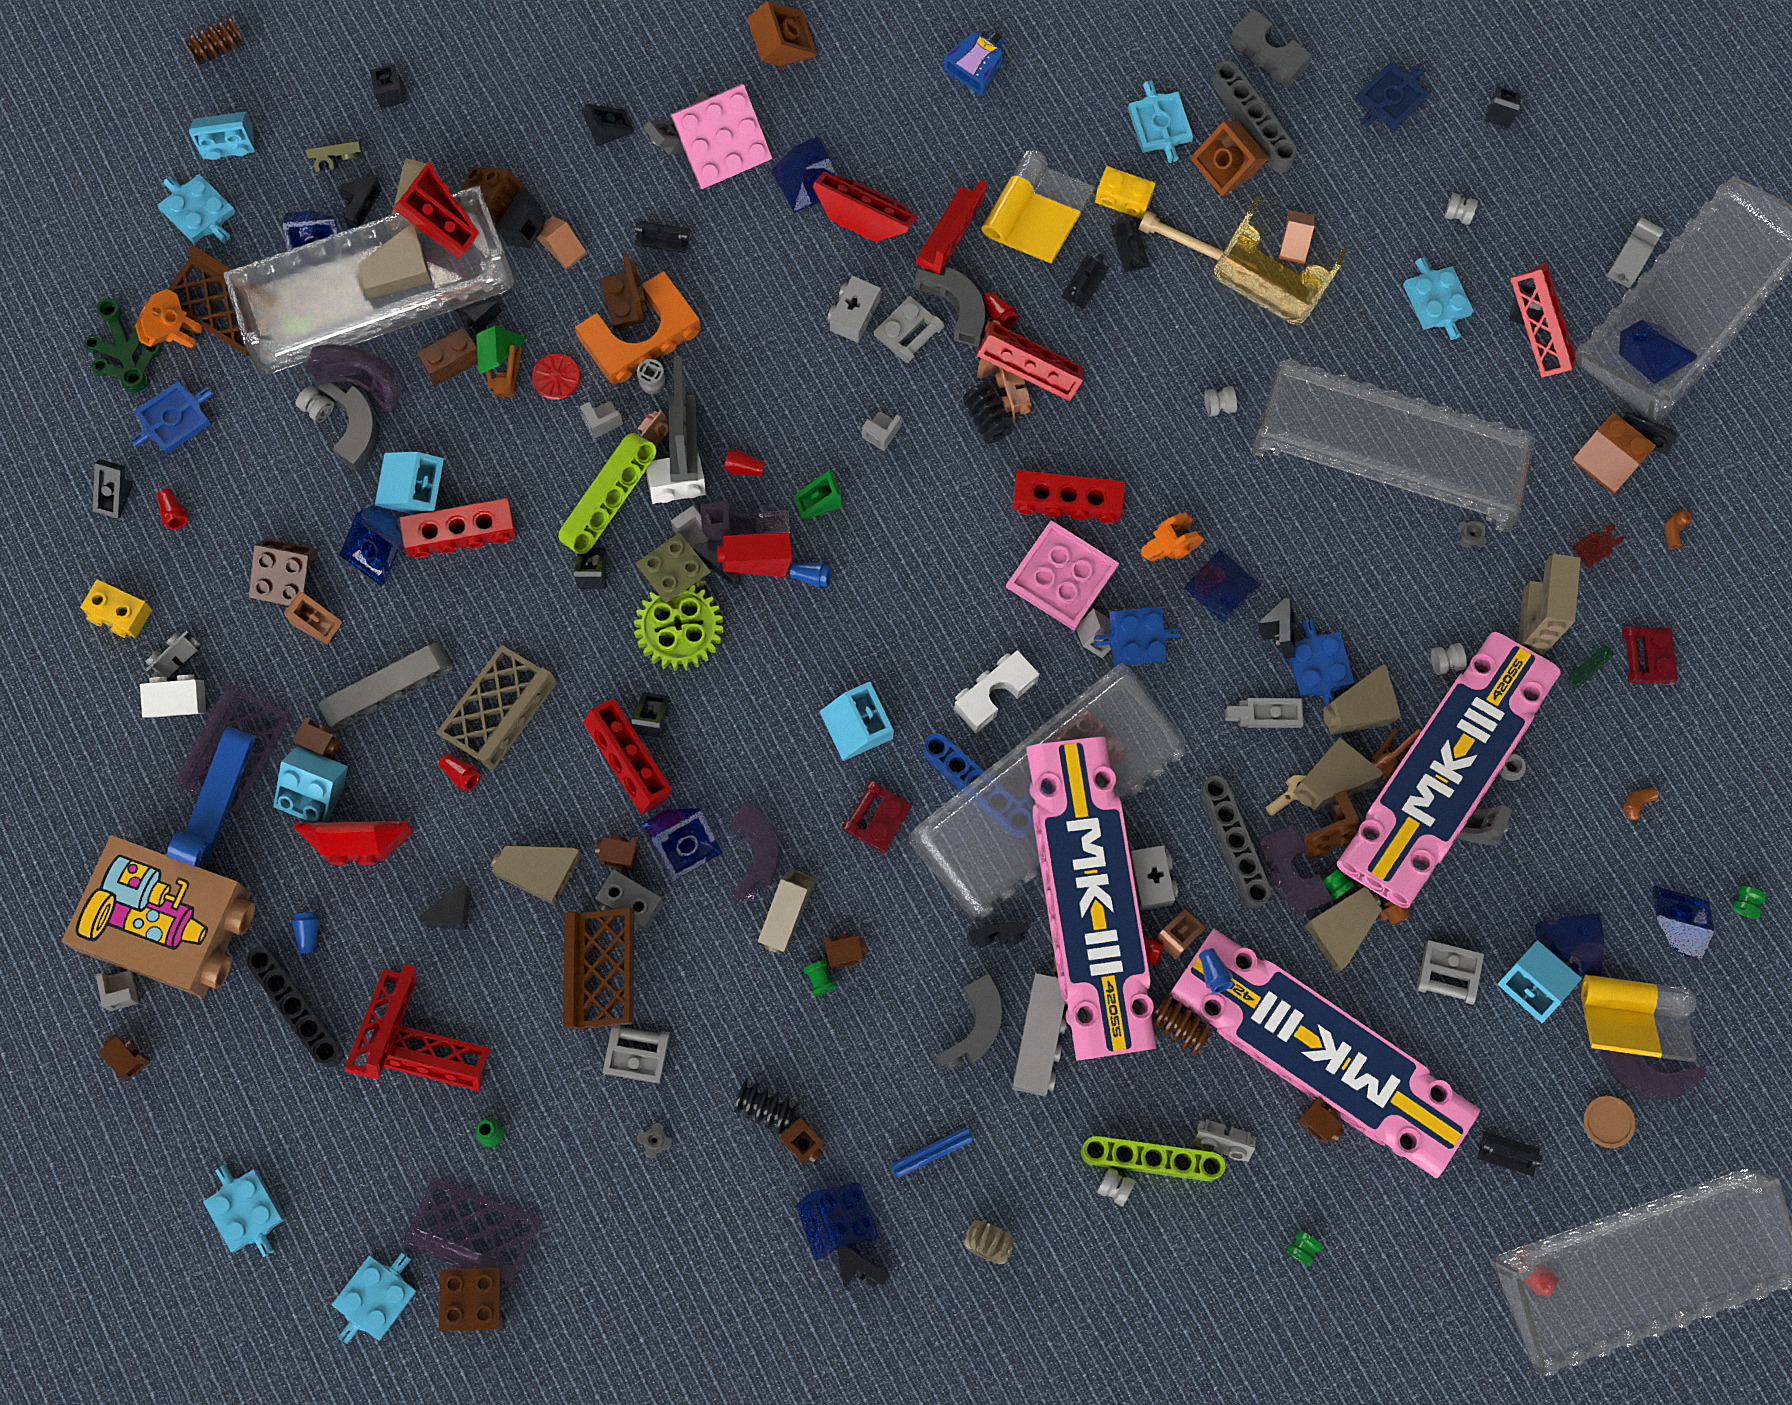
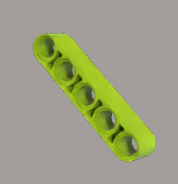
M636 433L626 435L561 527L558 537L562 544L578 554H585L593 547L656 455V446L652 442Z
M1100 1136L1088 1138L1080 1150L1083 1161L1093 1166L1112 1167L1115 1169L1201 1181H1213L1219 1178L1226 1168L1223 1157L1214 1152ZM1095 1143L1101 1147L1102 1155L1100 1158L1089 1156L1087 1152L1089 1144ZM1124 1147L1130 1151L1131 1159L1129 1162L1118 1160L1116 1156L1118 1148ZM1153 1151L1158 1154L1160 1158L1158 1166L1153 1167L1146 1162L1145 1155L1147 1152ZM1177 1155L1187 1158L1189 1164L1187 1170L1182 1171L1175 1166L1174 1160ZM1206 1159L1213 1160L1216 1163V1174L1211 1175L1204 1170L1203 1164Z

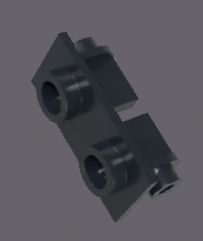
M1129 215L1121 216L1119 218L1120 222L1110 225L1124 272L1150 267L1136 220L1129 218Z
M639 221L635 225V233L637 234L634 245L686 253L691 229Z
M1101 254L1086 255L1061 298L1085 309L1109 270V267L1103 264L1104 258Z
M1634 411L1632 413L1626 412L1623 420L1655 444L1656 447L1653 450L1666 455L1678 437L1673 428H1668L1656 422L1651 424L1649 419L1635 414L1636 412Z
M1483 1131L1477 1156L1478 1160L1534 1177L1536 1166L1540 1167L1542 1162V1156L1539 1155L1540 1148Z

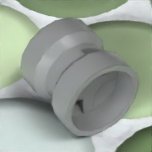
M1453 192L1444 218L1450 220L1454 218L1460 219L1461 223L1470 225L1478 200L1473 198L1465 200L1460 194Z
M646 359L638 365L637 376L641 389L648 394L661 392L666 383L661 363L654 359Z
M313 385L306 387L299 394L295 404L301 411H307L310 418L316 423L324 421L334 408V402L328 397L321 396V392Z
M1233 386L1223 387L1218 392L1214 389L1205 390L1204 401L1209 417L1217 416L1220 411H1225L1226 413L1237 411V399Z
M1461 643L1451 644L1446 649L1443 647L1431 649V663L1437 675L1446 674L1449 669H1454L1455 671L1466 669L1467 659Z
M1109 1167L1096 1192L1102 1196L1112 1197L1116 1204L1123 1206L1136 1181L1130 1177L1124 1178L1120 1176L1117 1170Z

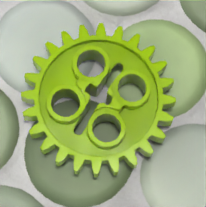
M692 585L689 590L683 591L668 603H665L660 595L657 596L650 592L651 602L641 601L645 610H637V616L641 619L634 620L635 627L640 628L634 631L635 637L641 638L637 642L638 647H646L643 651L644 656L647 657L653 654L651 659L653 664L662 660L663 669L669 663H672L674 671L677 670L679 664H683L685 671H687L688 663L690 662L699 667L698 659L700 657L708 661L706 652L716 653L713 643L721 644V638L716 634L724 633L723 627L718 625L723 622V617L717 615L720 612L719 605L712 606L714 598L711 596L705 599L706 592L704 589L696 594L695 585ZM688 607L697 609V612L692 616H687L683 613ZM661 612L670 614L669 618L664 621L656 619V616ZM677 623H681L682 630H676ZM692 633L702 635L701 639L696 642L689 641L687 638ZM667 637L673 638L675 640L674 643L668 647L662 646L660 644L661 641Z

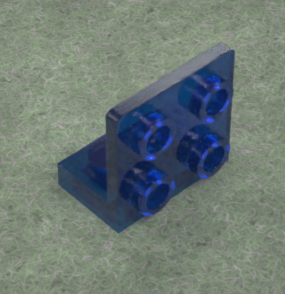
M858 1182L810 1192L795 1205L814 1260L827 1257L838 1247L873 1240L879 1236L861 1184Z

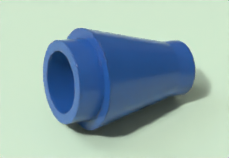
M793 562L790 577L821 589L823 586L828 587L830 585L832 566L826 565V562Z
M317 912L294 914V921H291L298 946V954L316 953V942L320 919H317Z
M1210 948L1201 952L1199 958L1203 968L1206 987L1211 989L1214 994L1232 987L1233 975L1216 954L1215 949Z

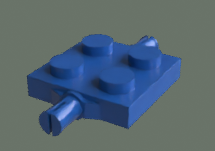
M179 381L175 382L133 411L141 421L143 430L130 438V440L138 448L151 439L167 455L211 425L203 414L200 404L213 397V394L206 386L193 396L183 388Z
M1162 606L1109 611V634L1095 635L1094 640L1104 639L1103 641L1094 642L1097 647L1110 645L1113 652V665L1120 667L1166 661L1165 639L1178 638L1180 633L1170 632L1180 630L1177 626L1165 628Z
M1309 620V623L1304 621L1302 625L1306 638L1296 642V657L1289 658L1299 697L1323 696L1325 706L1335 700L1333 693L1339 689L1354 686L1353 675L1341 633L1317 635L1314 620Z

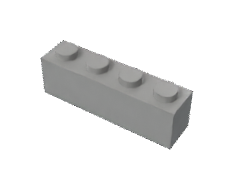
M1035 973L1012 1090L1045 1097L1048 1090L1053 1091L1056 1073H1052L1053 1062H1059L1062 1045L1057 1044L1059 1033H1065L1067 1020L1062 1015L1064 1005L1068 1006L1067 1001H1064L1062 998L1059 979L1056 977Z

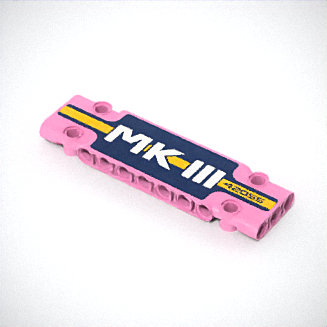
M1492 632L1477 654L1472 658L1465 672L1458 676L1365 817L1366 820L1360 825L1358 832L1338 860V868L1346 875L1392 903L1403 908L1410 907L1425 882L1429 879L1437 863H1441L1535 717L1534 714L1538 711L1541 703L1560 676V669L1554 663L1505 635ZM1476 668L1482 669L1485 673L1479 672ZM1525 696L1531 697L1534 701L1528 700ZM1364 834L1373 835L1375 840L1367 839ZM1414 864H1421L1426 870H1419Z
M1093 737L1028 746L1026 749L1032 778L1030 794L1036 803L1033 806L1034 829L1059 986L1063 1000L1068 1003L1066 1020L1072 1028L1076 1061L1157 1049L1151 1017L1153 1002L1147 993L1150 987V975L1122 805L1120 798L1114 793L1116 776L1110 768L1106 738ZM1096 774L1104 779V787H1099L1096 784ZM1042 781L1050 785V794H1046L1041 790ZM1134 1000H1137L1141 1005L1139 1015L1135 1014L1132 1009ZM1080 1008L1084 1009L1087 1014V1019L1084 1023L1080 1022L1077 1017V1012Z
M1214 928L1169 993V995L1173 996V999L1181 1002L1182 1005L1200 1016L1202 1022L1216 1027L1217 1032L1236 1047L1315 1100L1321 1097L1324 1100L1321 1105L1330 1107L1341 1119L1379 1144H1387L1396 1155L1407 1158L1435 1178H1438L1444 1171L1480 1113V1108L1453 1091L1447 1082L1437 1080L1431 1076V1072L1417 1060L1272 962L1260 960L1251 949L1242 948ZM1210 948L1215 949L1216 954L1233 975V986L1216 994L1206 987L1203 968L1199 958L1201 952ZM1242 956L1246 958L1249 962V968H1239L1236 964V957ZM1205 1004H1215L1218 1008V1015H1208L1205 1011ZM1432 1087L1441 1091V1102H1437L1431 1097L1430 1091ZM1402 1135H1406L1411 1139L1412 1147L1410 1150H1406L1401 1146L1400 1138Z

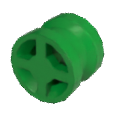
M1337 869L1320 882L1323 888L1329 890L1333 901H1336L1356 886L1354 881L1349 880L1340 869Z
M1740 886L1737 891L1739 897L1733 903L1732 910L1748 918H1760L1762 913L1760 907L1761 904L1766 902L1767 895L1758 889Z
M1298 1230L1295 1235L1296 1240L1294 1244L1289 1245L1286 1252L1301 1263L1311 1267L1314 1263V1255L1322 1250L1323 1245L1312 1236Z

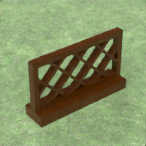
M192 245L187 253L190 258L168 290L174 293L186 290L187 302L180 303L182 311L187 313L186 317L199 323L210 333L249 356L276 314L281 315L287 306L275 296ZM195 266L201 270L202 280L189 283L188 275ZM222 283L223 293L210 296L208 284ZM204 286L205 298L192 300L190 288ZM243 296L245 307L232 310L230 297ZM225 299L227 311L214 314L212 302ZM207 303L209 315L196 317L194 306ZM263 309L268 312L261 322L253 323L251 311ZM246 312L248 325L235 327L233 315ZM228 316L230 329L216 330L215 319ZM249 330L250 339L243 347L238 344L236 333Z
M624 908L588 913H565L563 1027L579 1031L588 1030V1028L633 1024L634 909ZM625 916V926L618 934L611 925L618 917ZM597 919L602 926L592 936L589 933V920ZM608 930L615 939L605 949L598 941ZM621 943L624 947V956L617 962L611 953ZM596 946L602 954L592 964L589 961V952ZM608 959L615 967L605 978L598 969ZM621 972L624 975V984L617 990L611 984V981ZM595 974L602 983L592 993L588 989V983ZM607 987L614 994V997L604 1006L598 997ZM619 1000L624 1004V1017L616 1018L610 1012ZM595 1003L602 1011L595 1020L588 1021V1010Z

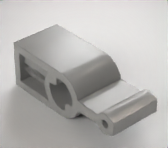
M1641 217L1606 276L1630 289L1664 229Z

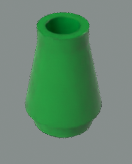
M495 1118L482 1120L476 1127V1139L485 1147L498 1145L504 1137L502 1123ZM486 1126H490V1133L483 1135V1130L486 1129Z

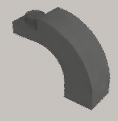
M702 90L693 104L719 94V92ZM672 119L668 121L649 120L643 127L649 135L650 141L654 145L662 147L668 155L685 151Z
M946 267L944 276L930 270L918 269L915 278V290L945 298L956 308L959 317L954 330V341L979 347L984 330L985 307L977 287L965 275L949 267Z
M324 379L318 386L323 397L331 399L334 405L344 411L349 417V424L345 434L332 449L337 459L359 474L372 457L376 447L378 432L375 417L367 400L357 388L352 386L347 391L339 383L335 382L332 384Z
M1505 805L1490 809L1476 808L1457 838L1485 845L1500 844L1503 834L1510 827L1511 820L1509 818L1513 810Z
M989 973L963 987L962 992L974 1013V1028L965 1040L936 1056L935 1060L940 1069L948 1067L949 1070L956 1068L965 1062L963 1060L964 1056H967L969 1062L973 1065L983 1058L992 1047L1001 1025L1002 1005L998 990Z

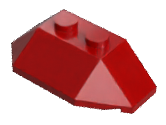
M824 171L813 184V188L828 218L839 226L848 228L868 240L878 242L905 233L911 228L918 217L911 213L901 202L849 178L832 176L831 173Z
M409 821L294 823V828L326 861H330L331 865L337 866L347 865V861H358V864L374 865L376 861H384L413 833V826Z

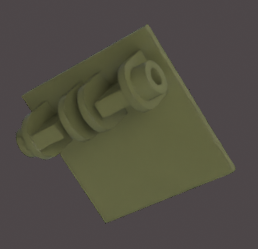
M680 532L635 563L665 603H668L692 585H695L697 588L703 587L706 584L705 576L711 573Z

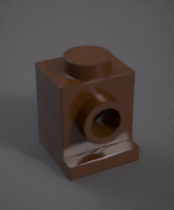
M308 717L304 718L292 741L296 746L330 759L331 755H336L341 745V741L332 735L333 731L321 724H318L316 728L314 722Z
M611 835L610 838L603 837L602 840H597L595 856H598L600 865L634 871L640 844L638 839L633 837L631 842H627V838L617 835Z
M851 933L836 936L835 941L830 942L829 937L823 938L830 970L863 963V954L868 953L864 937H852Z
M118 1034L110 1036L103 1043L104 1047L98 1051L118 1077L129 1081L151 1062L147 1057L138 1054L140 1052L139 1048L129 1038L125 1041Z
M1318 1097L1296 1122L1322 1145L1329 1141L1335 1143L1345 1131L1341 1127L1343 1124L1338 1121L1340 1117L1333 1109L1328 1106L1325 1108L1321 1106L1324 1100Z
M801 1118L779 1137L780 1142L785 1145L802 1165L807 1161L812 1165L824 1154L821 1150L824 1142ZM801 1140H807L810 1145L808 1149L801 1150L798 1147V1143Z

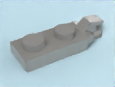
M1247 698L1245 701H1240L1239 706H1227L1225 721H1240V726H1247V728H1302L1304 726L1302 699Z

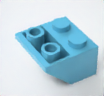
M246 112L193 119L189 133L203 159L216 160L224 156H244L247 153L255 152L253 127Z
M420 452L385 453L374 505L413 515L434 511L444 458Z
M871 682L843 693L820 711V715L842 761L893 739L894 730Z
M297 746L281 761L273 807L312 823L328 822L344 789L348 766Z
M1537 940L1497 985L1537 1020L1543 1023L1582 978Z

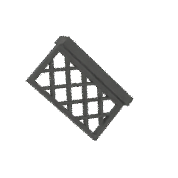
M674 357V396H669L671 482L698 480L696 396L686 395L682 357Z

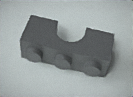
M1253 8L1233 28L1230 42L1236 50L1250 57L1256 66L1270 73L1275 81L1289 88L1308 68L1312 54L1293 39L1281 48L1269 45L1266 40L1269 38L1273 23Z

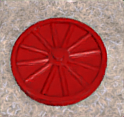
M559 353L549 354L542 357L535 364L532 371V382L536 391L543 397L560 400L576 391L580 383V371L576 362L569 356Z

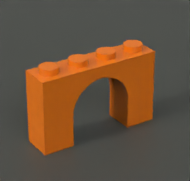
M664 271L642 284L645 299L661 320L657 332L650 339L640 343L623 342L612 334L598 313L575 326L578 339L612 386L618 382L623 383L627 381L637 371L638 365L646 359L655 360L662 354L667 355L671 353L678 344L685 340H692L701 330L698 316Z

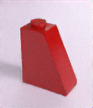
M789 532L723 536L721 545L717 546V561L722 562L724 572L785 577L792 560Z

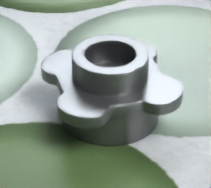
M1471 521L1459 524L1458 530L1461 532L1459 543L1462 547L1468 548L1470 545L1483 547L1486 544L1487 540L1484 537L1485 525L1482 522Z
M660 1123L653 1124L650 1130L640 1132L637 1136V1141L643 1144L646 1149L645 1154L649 1158H655L657 1153L664 1149H669L672 1145L671 1139L665 1136L664 1128ZM653 1138L657 1139L656 1143H652Z

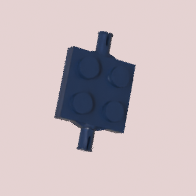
M1390 62L1357 94L1356 100L1369 111L1360 120L1361 125L1368 128L1378 119L1395 131L1429 97L1430 93L1421 87L1417 81L1425 73V67L1417 64L1408 73Z

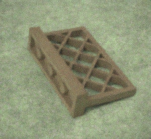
M501 645L436 734L493 771L558 682L548 670L543 667L539 668ZM506 655L511 658L513 668L499 671L498 663L502 657ZM531 670L536 673L530 682L520 684L519 672ZM514 674L516 685L501 688L500 677ZM495 678L497 690L483 693L482 685L485 680ZM517 691L518 699L515 703L504 706L502 695ZM498 696L499 708L485 711L484 699ZM479 700L480 712L466 715L465 708L468 703ZM500 714L501 722L499 725L488 728L486 717ZM481 718L483 730L469 733L467 721ZM453 724H463L464 734L454 737L447 734ZM484 736L485 744L479 752L471 749L470 739Z

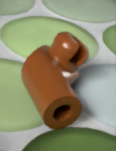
M1687 510L1676 511L1665 522L1664 530L1669 549L1682 546L1680 531L1692 520V516Z
M1651 787L1633 791L1627 796L1623 810L1628 820L1639 819L1644 803L1658 800L1656 788Z

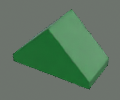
M497 326L476 334L478 370L482 374L500 366L508 358L510 346L514 345L516 350L526 341L522 335Z
M828 470L793 495L802 520L841 508V493L832 470Z

